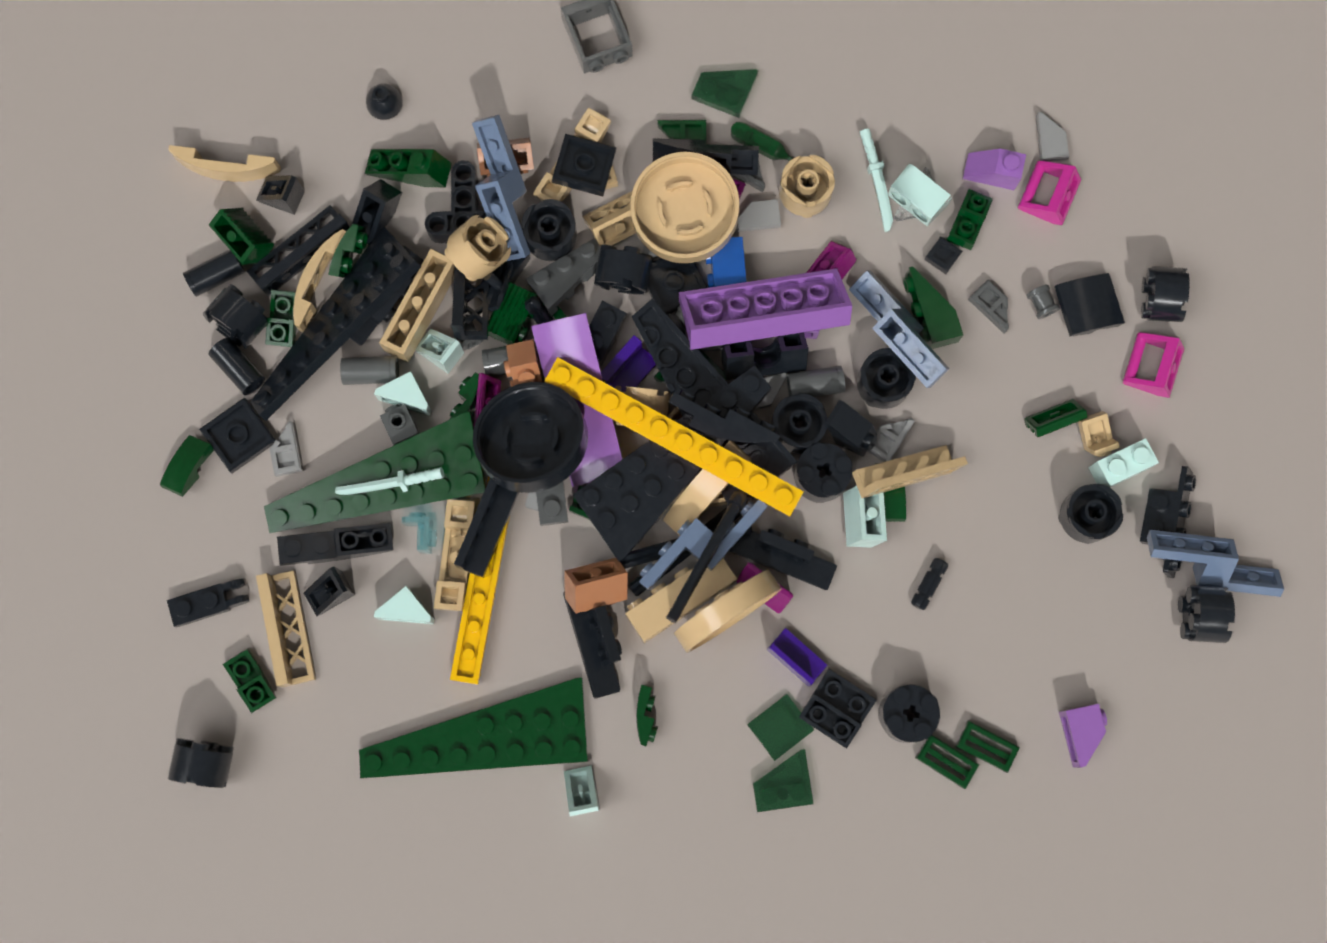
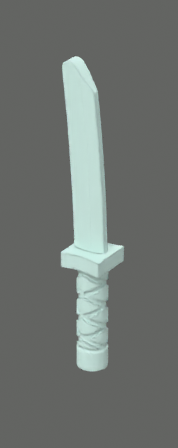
M864 129L860 131V135L869 161L867 171L868 174H872L884 232H888L891 228L893 217L882 172L884 163L878 160L870 129Z
M442 467L408 475L401 470L398 471L397 477L336 487L335 493L339 495H352L398 486L401 487L403 492L409 490V485L444 478V470Z

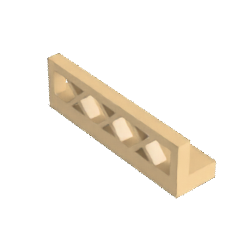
M632 191L582 216L600 246H612L636 234L630 208Z
M947 445L860 468L852 472L862 499L951 474L967 465L968 462L965 456L952 460Z
M295 571L272 576L267 573L257 575L256 580L276 686L287 687L316 680ZM289 579L291 590L283 598L277 594L275 582ZM292 596L294 604L289 601ZM278 598L283 601L280 606L278 603ZM287 604L295 608L296 617L290 625L282 621L281 612ZM297 623H298L299 631L294 628ZM283 625L288 628L287 631L285 632V634H284ZM292 631L300 635L302 642L296 652L287 648L286 639ZM302 650L304 652V658L300 656ZM288 652L293 655L291 660H289ZM298 658L306 663L308 675L293 678L291 667Z

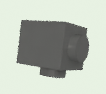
M400 404L392 405L385 409L384 414L380 415L393 445L420 434L405 404L401 406Z

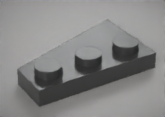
M594 238L526 278L528 285L538 295V299L551 316L558 311L556 306L564 298L569 300L575 294L574 289L581 282L588 281L596 273L601 246Z

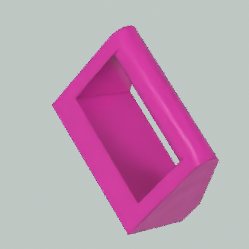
M1037 161L1018 209L1049 223L1063 225L1081 182L1076 166ZM1044 172L1059 178L1048 206L1031 203Z
M1139 332L1122 383L1160 397L1170 398L1184 352L1180 338ZM1146 343L1165 349L1155 381L1136 378Z

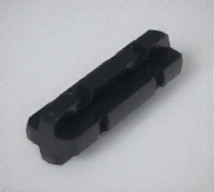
M532 296L525 301V309L530 315H533L532 318L537 324L554 321L545 307L541 306L542 303L537 297Z
M939 558L933 559L930 565L931 571L926 572L917 589L919 593H915L911 600V604L917 609L925 610L930 602L928 598L933 597L942 580L941 574L944 575L949 567L948 563Z

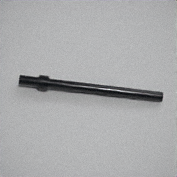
M740 489L733 491L728 500V508L666 616L669 621L673 623L678 621L738 511L743 510L747 503L748 493Z

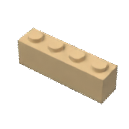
M432 249L429 250L421 268L417 272L379 342L385 352L397 356L407 363L412 358L454 280L455 265L445 255Z
M724 558L721 559L712 571L708 568L705 570L678 621L737 581L736 576ZM688 567L683 568L674 575L676 580L667 586L664 582L650 591L652 596L644 601L642 598H639L627 606L629 611L625 615L643 643H646L674 624L666 616L693 568L691 570Z

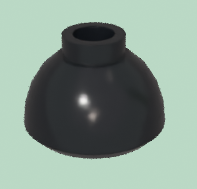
M385 83L377 84L369 90L366 96L367 110L377 119H391L402 108V96L392 85Z

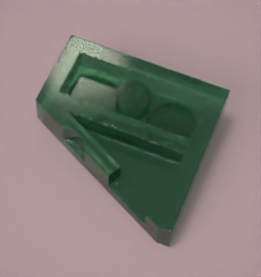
M759 70L701 72L691 94V99L740 118L758 77Z
M805 749L799 750L752 783L757 812L814 804Z

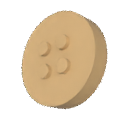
M677 152L665 155L647 166L634 185L630 202L633 225L639 239L646 248L662 259L676 263H694L705 260L718 253L729 242L735 232L739 218V196L736 185L727 170L708 156L694 152Z
M769 570L761 572L746 582H740L731 589H726L714 598L715 601L698 609L695 612L696 615L678 628L674 635L686 653H689L748 616L779 593L782 588Z

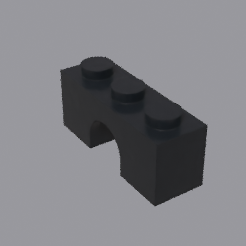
M804 332L777 336L771 345L764 348L753 347L751 341L722 345V364L726 380L738 378L753 366L757 367L762 376L806 371L809 348Z

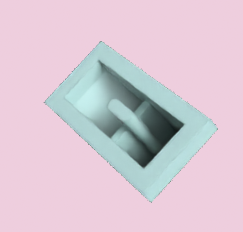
M431 328L415 350L447 374H449L464 354L461 344L456 339Z
M411 371L375 390L374 395L379 401L392 405L400 404V406L405 404L409 410L431 415L432 410Z
M407 586L374 612V617L378 620L434 624L435 620Z
M592 766L564 771L569 815L575 816L599 811L600 807Z

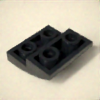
M1109 273L1075 279L1054 286L1070 337L1091 334L1100 329L1119 327L1125 323Z
M829 668L805 705L799 718L847 749L877 699Z

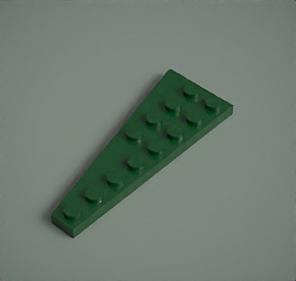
M471 411L462 413L264 506L269 533L484 493L486 482L483 467L477 459L473 447L474 423ZM442 467L444 470V478L409 485V490L403 492L401 487L398 486L352 495H339L335 493L336 487L397 477L398 471L401 470L406 475Z
M575 678L360 749V779L588 762L583 678Z

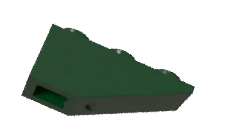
M371 149L365 174L421 187L446 188L452 163L434 149Z
M909 267L903 278V284L906 293H910L912 297L911 311L913 317L918 318L920 325L924 328L919 333V336L931 349L958 343L963 337V331L956 309L914 267Z

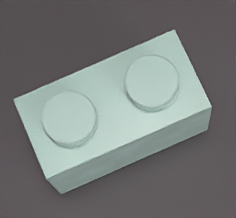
M1145 438L1095 462L1088 468L1097 484L1112 487L1150 469L1159 462Z
M857 486L844 492L847 547L872 548L887 541L884 493L861 499Z

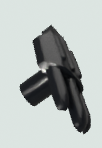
M513 260L507 261L506 266L502 264L497 276L491 272L484 277V280L490 284L486 301L488 303L487 309L491 312L500 309L501 303L505 298L510 276L514 268Z

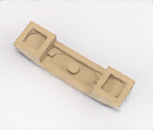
M588 107L575 127L574 136L601 143L611 124V120ZM557 162L550 173L546 172L533 192V196L542 201L554 199L562 202L572 190V188L552 183Z
M169 145L168 148L173 157L184 167L199 175L216 180L231 182L255 181L278 174L281 170L275 157L248 154L247 164L205 160L196 148Z
M343 229L335 233L319 247L309 260L299 280L294 298L293 317L294 325L302 333L317 312L310 300L330 260H332L339 242L347 232Z
M729 441L723 447L749 462L752 460L733 441ZM702 469L679 496L663 521L677 533L687 520L691 523L696 518L700 520L701 515L729 483Z
M447 500L444 521L445 535L439 581L437 580L434 609L463 611L469 572L457 568L454 562L475 515V501Z

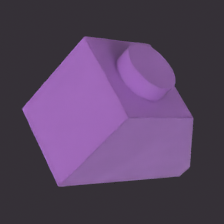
M1005 149L968 153L963 179L1014 191L1022 178L1026 154Z
M1099 704L1059 712L1073 768L1085 767L1106 733L1107 717L1105 711L1100 709Z

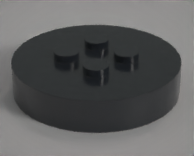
M543 382L522 383L498 393L480 412L473 431L474 451L487 475L501 487L520 493L544 491L563 482L580 465L588 445L587 424L576 401L565 390Z

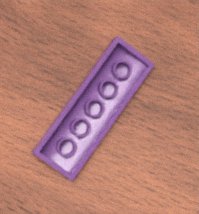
M838 269L679 292V303L685 321L690 350L850 325L852 303Z
M586 313L531 326L545 379L558 357L603 382ZM575 398L573 399L578 404L587 424L588 445L583 460L570 475L572 487L590 483L622 460L613 420Z

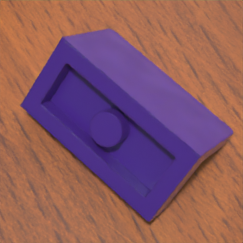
M633 335L601 371L602 380L613 388L621 386V392H626V386L637 387L656 366L652 355L642 348V341Z
M786 628L766 649L808 687L815 682V679L828 666Z

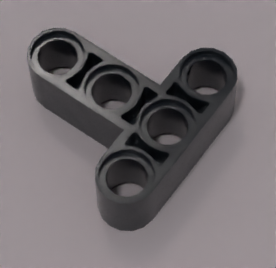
M458 161L452 167L451 211L432 212L425 219L426 231L430 239L435 243H447L449 236L472 216L487 217L484 210L478 211V192L475 187L478 184V178L473 164L469 161ZM463 173L471 174L466 180L459 179V176ZM463 198L471 199L467 205L459 204ZM436 224L445 225L441 231L435 232L432 230Z

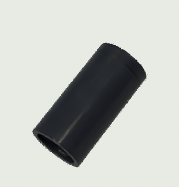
M227 250L183 272V276L191 291L197 297L245 273V270L234 254Z
M230 338L218 341L208 353L210 358L244 395L252 394L264 383L265 377Z

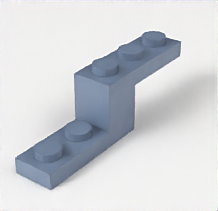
M500 115L478 119L472 125L491 175L475 185L486 216L497 221L508 235L509 239L506 242L508 248L511 247V254L507 261L525 258L530 254V250L512 202L527 192Z
M867 270L853 284L849 291L878 321L872 329L924 386L931 388L950 368L919 336V333L924 329L883 283L871 271Z
M758 500L755 504L750 501L740 512L743 518L737 524L732 522L724 536L725 538L720 543L707 567L710 571L763 514L768 505ZM697 518L692 523L687 520L677 531L680 537L674 543L668 541L658 552L662 557L655 564L649 562L639 575L643 577L639 581L640 584L649 590L685 549L696 559H699L713 532Z
M1150 530L1148 533L1147 541L1151 557L1195 562L1192 568L1196 585L1222 586L1228 588L1226 591L1281 597L1284 591L1279 569L1237 565L1239 557L1234 539Z

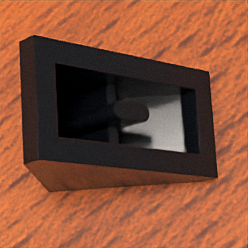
M293 175L269 176L265 178L256 201L295 215L305 191L298 179Z
M336 567L329 568L304 592L316 617L355 595L343 572Z

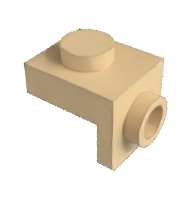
M1101 411L1087 416L1088 418L1078 422L1083 447L1087 452L1097 457H1103L1111 454L1112 450L1120 448L1119 442L1112 437L1106 412Z

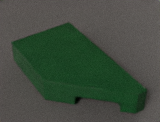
M658 120V128L670 139L706 140V120Z

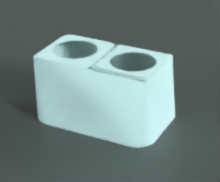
M912 164L906 166L891 185L888 193L889 197L927 227L949 205L952 199L951 197L947 201L951 195Z

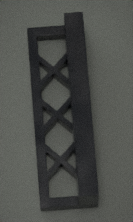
M329 205L246 272L269 297L271 290H278L303 270L314 253L326 240L340 230L347 231L350 227L346 220L340 214L338 215ZM332 215L334 219L321 228L322 221ZM306 234H312L310 238H308L305 242L301 244V238L303 236H305ZM292 251L280 261V255L283 252ZM265 267L271 268L260 278L256 275Z
M455 267L452 310L454 338L456 340H488L489 310L487 309L486 296L490 284L484 280L475 288L469 283L465 275ZM477 296L483 301V304L474 311L468 306V302ZM474 319L482 324V331H466V328Z
M491 478L489 479L454 562L457 568L484 578L519 492L505 489L496 484Z

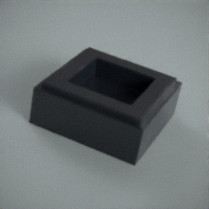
M940 236L924 260L944 274H947L961 255L962 250Z

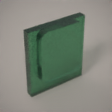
M787 694L747 724L774 761L814 731L811 725L799 718L801 712Z

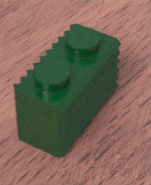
M244 208L220 209L209 223V227L242 265L258 263L274 247V242H271V238H267V235H264V231L257 227L254 219H250V215H247V211H244Z
M511 282L508 284L509 287L500 309L493 311L488 324V336L507 345L523 342L527 338L529 333L527 325L533 315L528 313L524 303L532 296L538 298L537 294Z

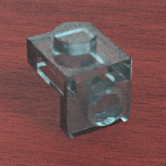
M411 512L409 517H402V523L405 526H418L417 551L421 554H432V547L437 545V531L433 530L432 519L426 517V513Z

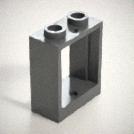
M580 0L561 7L563 23L584 74L587 72H598L607 65L613 63L620 64L627 61L629 57H632V43L614 0ZM608 14L621 45L586 57L574 26Z

